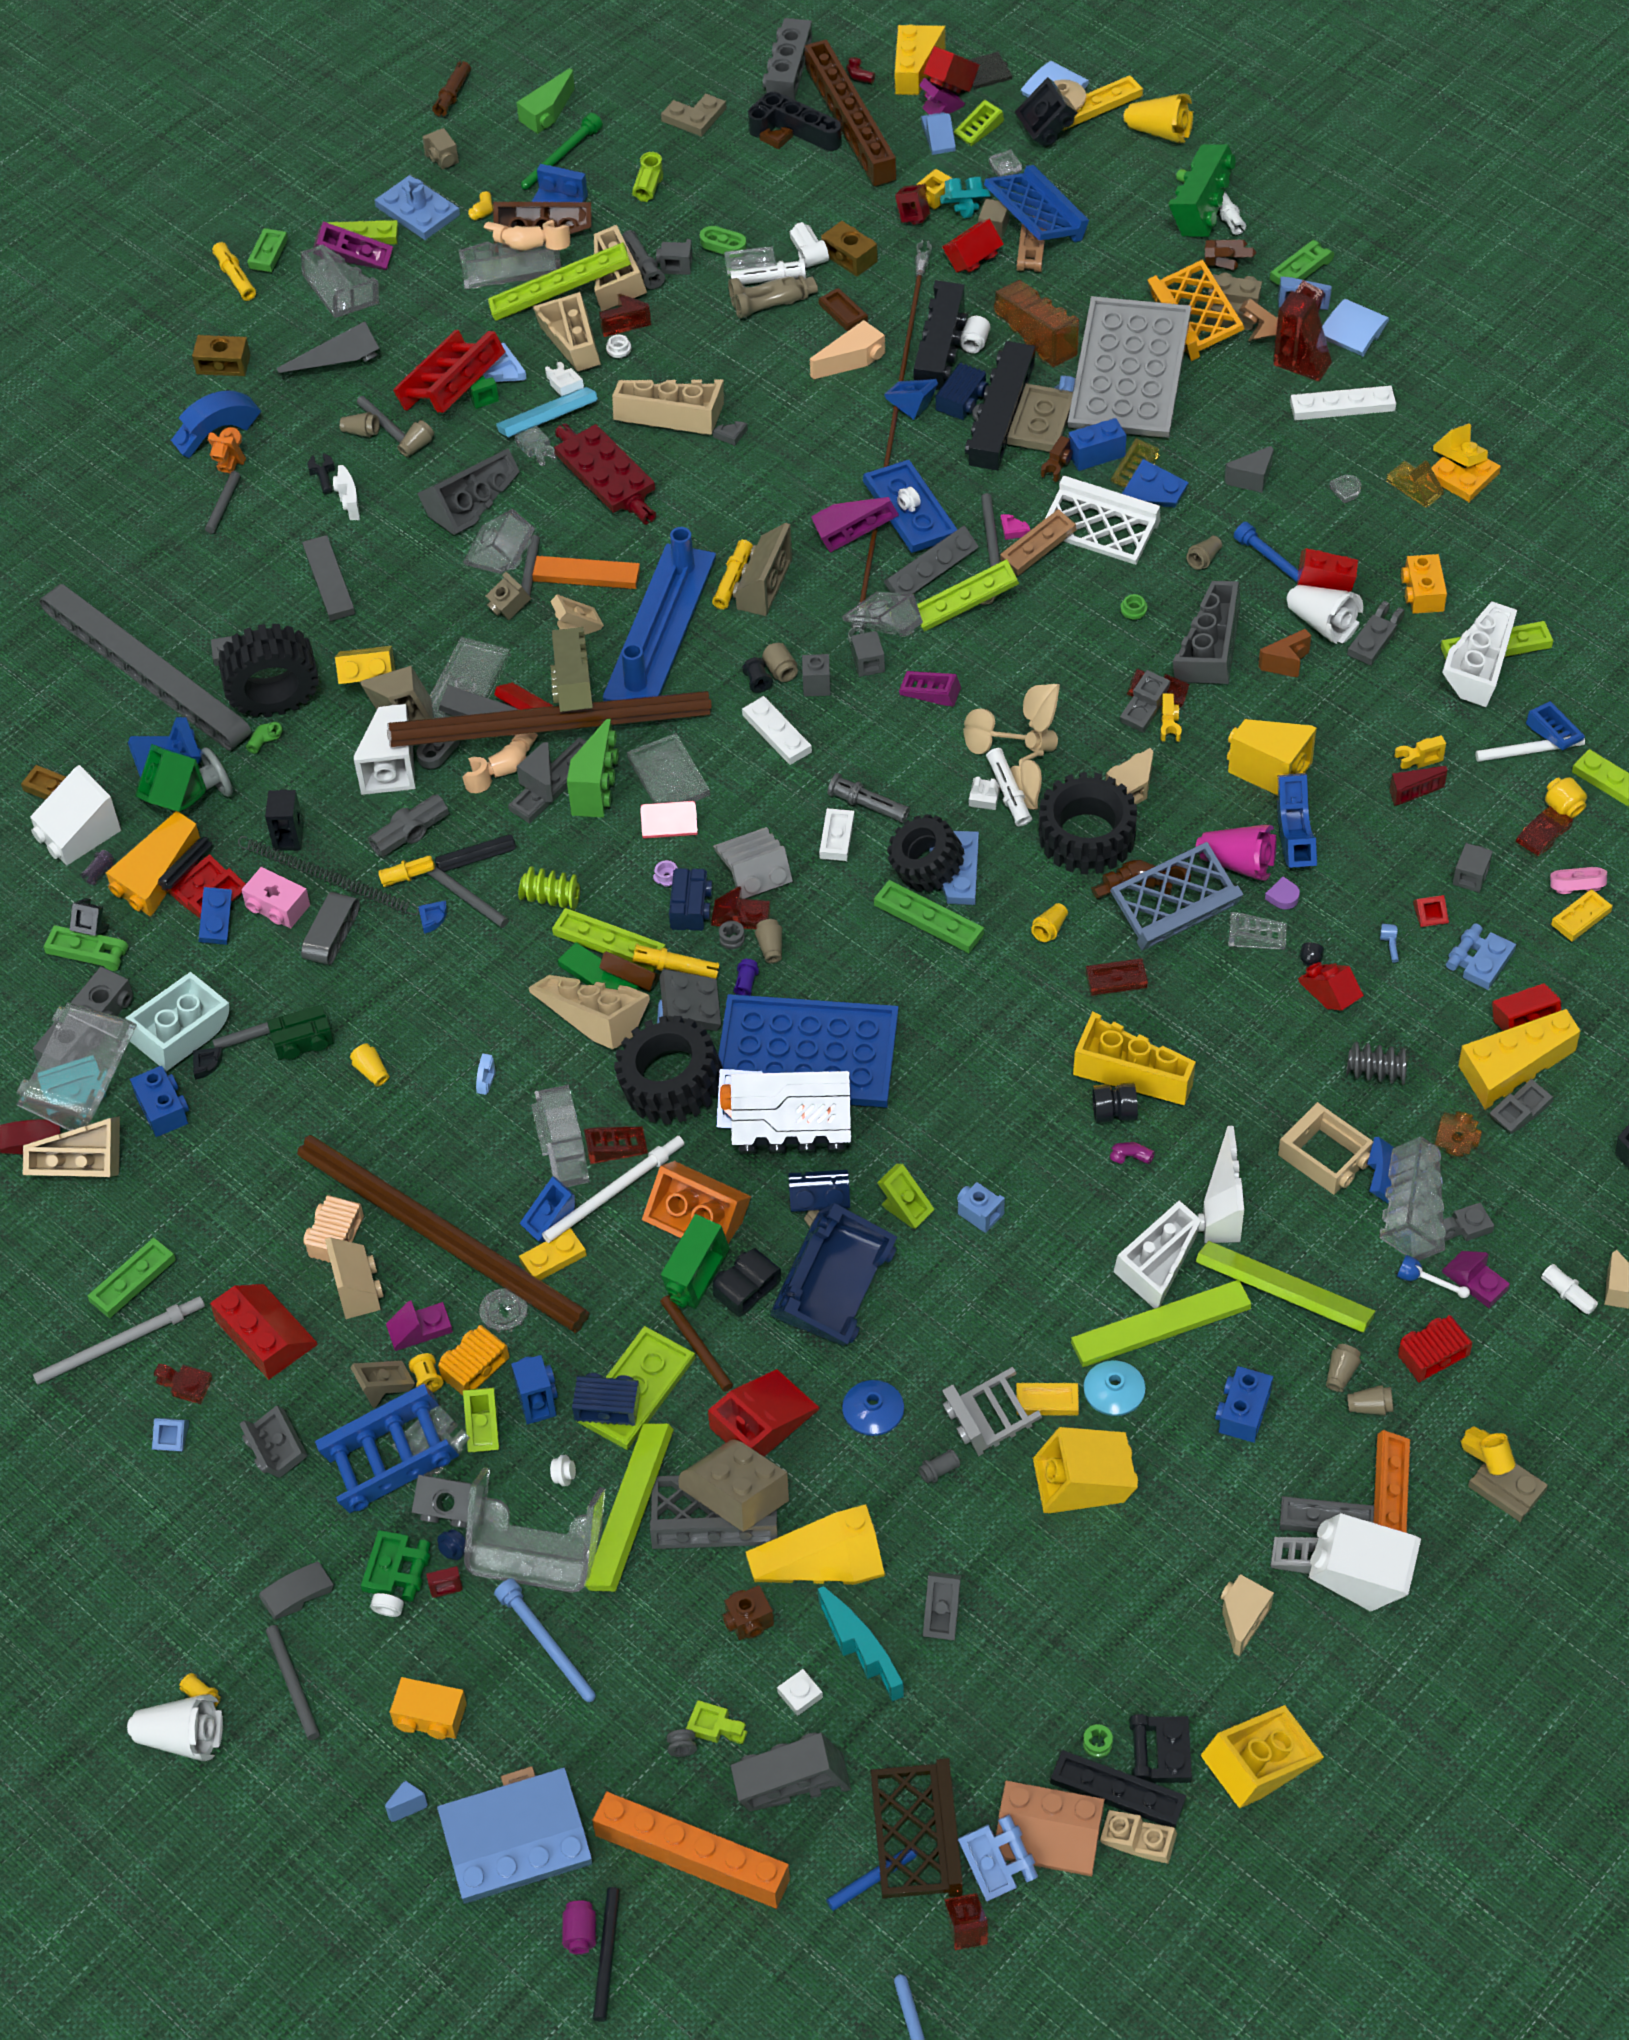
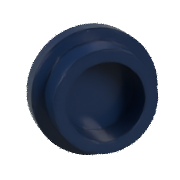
M451 1529L448 1532H442L437 1538L439 1551L444 1557L459 1560L464 1556L467 1542L461 1533Z

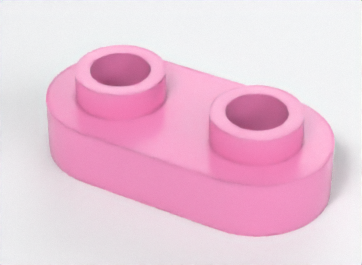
M1598 867L1557 870L1550 875L1551 888L1560 894H1569L1573 890L1584 889L1586 891L1591 889L1599 891L1601 887L1607 885V871Z

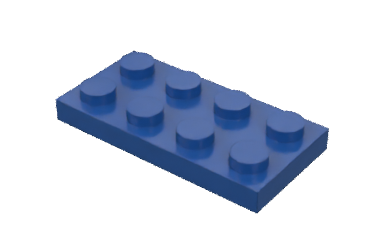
M910 460L864 474L863 482L875 499L890 498L899 516L891 519L890 522L911 553L934 546L957 530ZM912 487L918 493L921 503L915 507L914 512H910L908 509L903 510L899 506L897 497L899 496L898 492L900 489Z

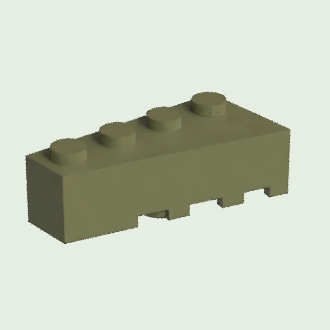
M584 627L552 630L555 665H550L553 702L559 703L560 712L593 708Z

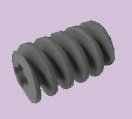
M1354 1042L1351 1049H1349L1346 1078L1351 1070H1354L1356 1079H1359L1362 1072H1365L1367 1081H1371L1374 1073H1377L1379 1082H1383L1385 1076L1389 1075L1390 1083L1394 1084L1397 1077L1400 1076L1402 1085H1404L1408 1062L1405 1048H1401L1398 1055H1395L1394 1048L1390 1046L1386 1054H1383L1381 1045H1377L1375 1051L1372 1052L1370 1043H1366L1363 1050L1360 1051L1358 1042Z

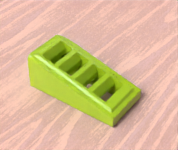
M984 99L953 133L967 144L973 146L1004 121L1003 111ZM974 126V127L978 128V130L975 131V130L972 129L971 127ZM968 131L973 135L970 137L966 135L964 132Z

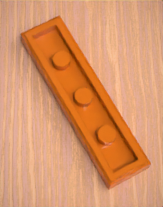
M537 556L532 576L533 581L636 589L640 574V563Z
M1382 1430L1377 1434L1373 1523L1407 1533L1410 1439Z

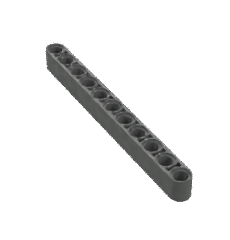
M59 584L39 599L41 607L51 618L181 716L186 717L190 723L226 750H233L252 734L249 725L239 715L65 585Z

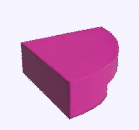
M1000 515L1005 540L1022 538L1030 531V527L1025 521L1022 522L1015 519L1013 515Z

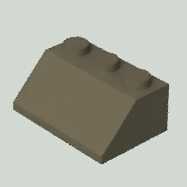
M784 523L763 534L758 544L753 545L750 561L748 564L745 563L742 570V579L740 583L736 582L733 590V597L736 598L738 610L767 616L792 562L790 524Z

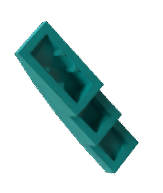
M824 1586L818 1588L820 1607L842 1655L846 1656L855 1652L867 1679L880 1675L891 1701L903 1698V1682L888 1654L869 1628L846 1604Z

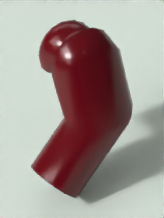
M850 57L846 69L851 78L856 81L873 84L875 72L862 70L860 58Z

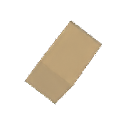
M1616 1250L1612 1252L1608 1266L1604 1305L1629 1309V1262Z

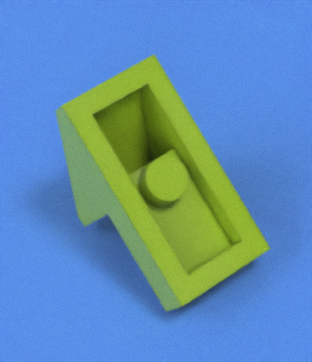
M895 1164L877 1182L887 1196L882 1206L911 1228L916 1229L935 1210L903 1164Z
M495 1389L463 1390L468 1452L499 1450L498 1407Z

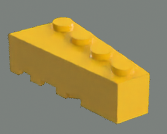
M1565 1009L1462 1045L1458 1066L1486 1110L1493 1105L1495 1100L1502 1096L1506 1097L1513 1092L1515 1087L1535 1078L1536 1074L1544 1068L1549 1069L1575 1052L1580 1029L1568 1010Z
M1092 1011L1075 1050L1073 1075L1115 1087L1121 1083L1134 1082L1137 1093L1185 1105L1193 1086L1196 1062L1165 1046L1158 1048L1150 1044L1148 1038L1140 1034L1136 1037L1124 1031V1026L1116 1022L1109 1024L1101 1020V1015Z

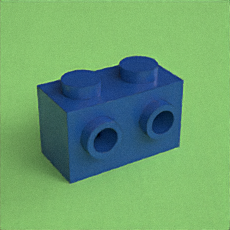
M1116 418L1069 432L1070 450H1072L1071 460L1078 471L1125 457L1126 433Z
M162 1065L130 1079L136 1099L155 1137L188 1124L185 1112L189 1111L186 1100L183 1095L177 1096L175 1092L179 1090L172 1074H166Z
M541 1355L524 1357L518 1362L512 1363L517 1395L527 1425L555 1417L556 1411L553 1399L558 1398L551 1366H544Z
M1237 1366L1234 1377L1228 1376L1224 1389V1394L1228 1395L1226 1402H1220L1215 1419L1220 1421L1219 1433L1255 1443L1271 1394L1273 1376Z

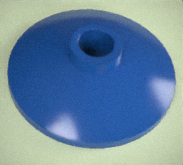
M868 1380L858 1383L848 1391L843 1400V1416L847 1424L858 1433L868 1436L883 1435L893 1430L900 1423L904 1413V1402L898 1390L892 1385L879 1380ZM877 1401L878 1403L876 1405H870L868 1402Z

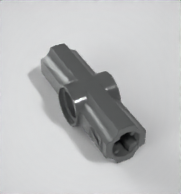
M438 794L432 795L411 810L409 808L398 810L392 816L388 825L367 837L368 842L378 857H384L405 842L413 844L422 839L428 827L449 814L448 808Z

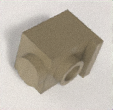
M444 128L422 136L426 157H430L432 162L436 161L441 169L459 163L456 144Z
M505 572L502 575L504 578L486 597L490 601L487 606L495 615L503 614L510 620L531 597L516 580Z

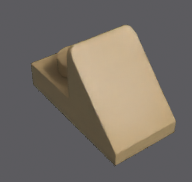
M557 594L550 601L555 610V615L559 619L557 622L559 629L584 627V634L586 635L601 630L604 626L595 608Z

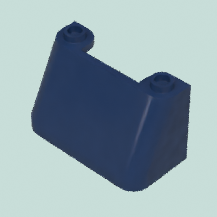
M836 1203L822 1209L816 1215L772 1307L770 1316L842 1346L852 1343L859 1332V1327L856 1326L857 1319L854 1317L877 1267L884 1262L889 1263L897 1249L894 1246L897 1236Z

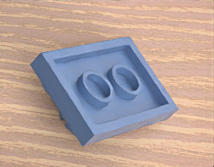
M410 175L375 199L376 208L397 220L424 240L460 215L459 207L425 186L421 180L415 179Z

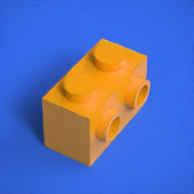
M1439 554L1407 556L1406 566L1401 568V581L1407 585L1405 588L1406 603H1410L1412 614L1444 612L1447 591Z
M401 1677L390 1715L393 1725L401 1731L413 1733L416 1730L425 1732L436 1739H445L446 1737L456 1739L467 1702L464 1691L461 1689Z

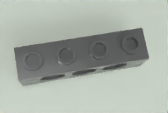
M784 18L782 27H778L777 43H773L772 58L768 59V74L764 73L763 88H766L767 93L778 92L795 100L805 67V45L811 44L813 39L811 20Z
M100 967L33 1047L38 1065L51 1070L81 1060L90 1049L94 1048L99 1037L107 1028L113 1025L115 1018L122 1009L130 1004L133 993L129 980Z

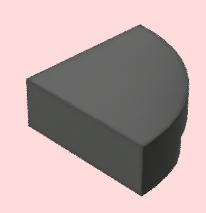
M735 421V424L719 425L713 430V438L735 446L748 430L747 423Z

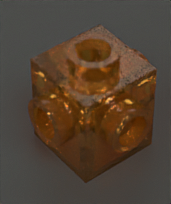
M1456 1111L1454 1115L1444 1112L1441 1117L1435 1145L1447 1148L1446 1152L1455 1156H1463L1464 1153L1470 1154L1472 1146L1478 1148L1482 1130L1477 1129L1479 1121L1473 1120V1115ZM1456 1132H1461L1463 1136L1457 1135Z

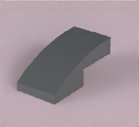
M1146 670L1133 690V698L1120 716L1121 723L1144 733L1162 703V695L1168 691L1171 684L1170 680Z
M1530 1079L1514 1096L1509 1094L1489 1114L1512 1134L1544 1111L1553 1102V1096Z
M317 1561L274 1582L261 1591L259 1597L275 1620L302 1610L303 1604L306 1601L331 1593L334 1584Z

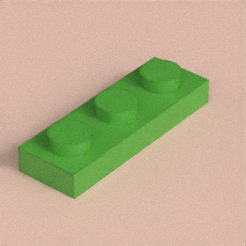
M153 1237L87 1295L89 1302L110 1319L176 1260L174 1253Z

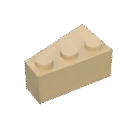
M617 225L594 234V254L624 242L631 265L596 279L595 294L601 311L647 293L641 273Z

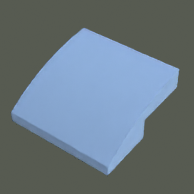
M1050 61L1028 80L1021 89L1023 96L1028 98L1047 77L1053 81L1061 79L1071 80L1080 84L1084 89L1089 84V80Z
M1344 299L1318 333L1319 338L1364 356L1372 341L1379 338L1389 318Z

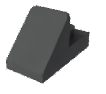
M929 1572L923 1637L955 1640L961 1599L959 1597L961 1575Z

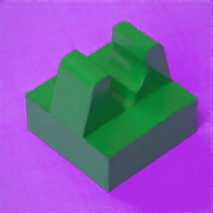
M482 375L470 387L471 401L475 409L499 401L497 384L493 377L485 379Z

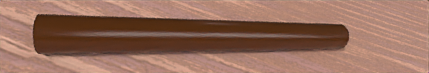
M664 1296L660 1301L664 1309L722 1391L730 1390L733 1387V1383L676 1303L670 1300L671 1296Z

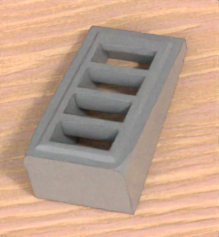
M1274 1537L1271 1568L1310 1574L1312 1565L1310 1560H1307L1308 1551L1314 1552L1316 1550L1318 1538ZM1283 1548H1289L1288 1559H1281ZM1295 1549L1302 1550L1301 1559H1294Z

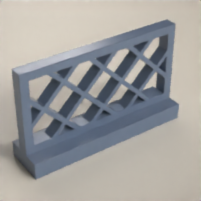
M1208 842L1118 884L1110 890L1137 935V944L1141 951L1237 905L1244 895L1238 885L1234 887ZM1204 852L1209 860L1208 868L1192 864L1194 856ZM1175 865L1186 868L1184 880L1169 876L1170 868ZM1191 870L1206 875L1203 886L1188 882ZM1209 876L1220 879L1225 888L1219 891L1207 888ZM1150 877L1163 880L1160 892L1146 888V880ZM1167 882L1182 886L1179 898L1164 893ZM1189 888L1201 892L1199 901L1193 903L1184 900L1185 889ZM1125 889L1138 891L1137 902L1126 901L1121 891ZM1143 893L1158 898L1155 909L1140 905ZM1162 899L1177 904L1174 913L1167 914L1159 911ZM1138 911L1153 915L1152 923L1142 928L1136 919Z

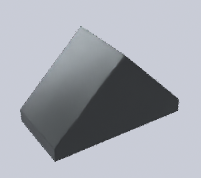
M1269 446L1226 463L1224 482L1230 486L1262 493L1272 468L1274 449Z
M544 742L517 765L519 784L547 802H553L549 744Z

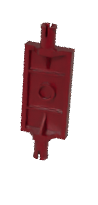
M567 423L562 424L566 430L561 426L556 428L555 435L563 442L554 447L555 455L613 513L621 508L625 509L630 513L633 512L645 525L649 524L646 518L650 522L655 520L656 512L644 502L646 495L655 490V482L597 424L578 434Z

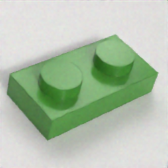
M264 228L247 261L249 269L272 272L288 240L287 232Z

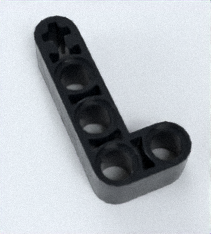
M768 92L764 94L748 110L749 133L753 137L760 138V133L767 129L772 131L775 127L779 129L785 127L792 129L794 136L827 151H835L842 145L840 121L781 93Z

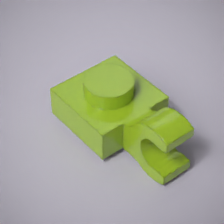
M699 1700L696 1702L686 1729L694 1731L696 1737L718 1743L720 1736L723 1735L732 1742L743 1744L747 1735V1731L744 1730L745 1723L728 1719V1709Z

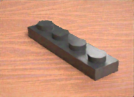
M964 525L883 582L897 603H900L979 546Z

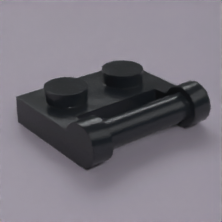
M1144 1714L1132 1715L1129 1718L1130 1729L1133 1730L1135 1768L1132 1769V1776L1151 1783H1191L1192 1769L1188 1716L1148 1717ZM1146 1731H1156L1158 1769L1148 1767Z

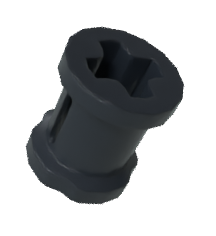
M750 658L742 666L743 673L749 677V687L755 693L765 692L773 684L772 677L765 671L766 663L763 658Z

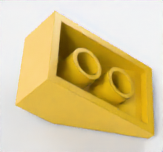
M1285 1705L1219 1732L1200 1755L1239 1808L1262 1799L1324 1758Z

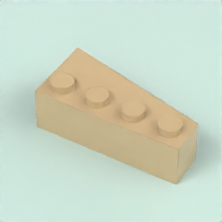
M619 380L612 395L613 420L712 435L724 405V380H714V384H702V380H691V384H676V380H666L660 384H654L652 380Z

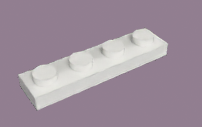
M1392 386L1290 396L1294 420L1395 411L1396 408Z

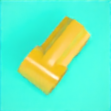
M1475 1426L1465 1431V1436L1461 1440L1463 1450L1485 1462L1490 1474L1501 1475L1514 1469L1516 1463L1506 1434H1490Z

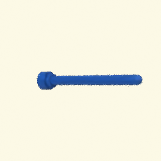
M1243 522L1234 532V539L1242 545L1253 546L1297 582L1299 571L1297 568L1258 538L1256 528L1251 524Z

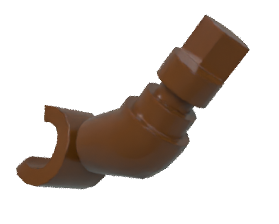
M1143 860L1123 863L1122 867L1116 870V873L1111 871L1103 874V883L1091 887L1092 892L1096 898L1111 893L1112 887L1156 866ZM1175 865L1170 868L1169 876L1184 880L1187 869ZM1189 874L1188 882L1191 881V875H1190V874ZM1150 877L1146 880L1145 887L1155 888L1158 885L1160 891L1163 880ZM1170 882L1166 883L1165 894L1172 896L1173 884Z

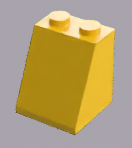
M1245 719L1239 728L1235 727L1232 730L1228 742L1231 743L1227 754V760H1229L1228 773L1278 795V775L1305 773L1312 764L1317 728L1311 725Z
M1059 1427L1033 1457L1043 1512L1056 1513L1124 1503L1138 1488V1477L1134 1472L1131 1458L1132 1449L1128 1445L1126 1432Z

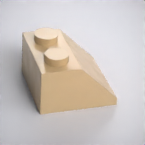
M332 1237L325 1238L345 1319L381 1310L378 1298L384 1296L380 1281H373L372 1274L377 1273L373 1255H366L364 1245Z

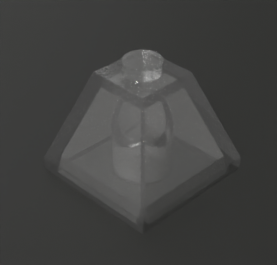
M875 592L842 616L845 622L887 634H898L901 637L912 634L914 629L923 623L914 594Z

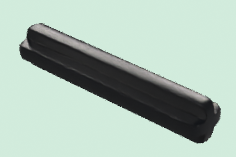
M511 834L437 856L435 858L436 867L444 872L512 851L516 848L515 840Z
M205 836L199 838L158 879V885L162 887V890L168 891L172 889L212 849L213 843L209 841V838Z

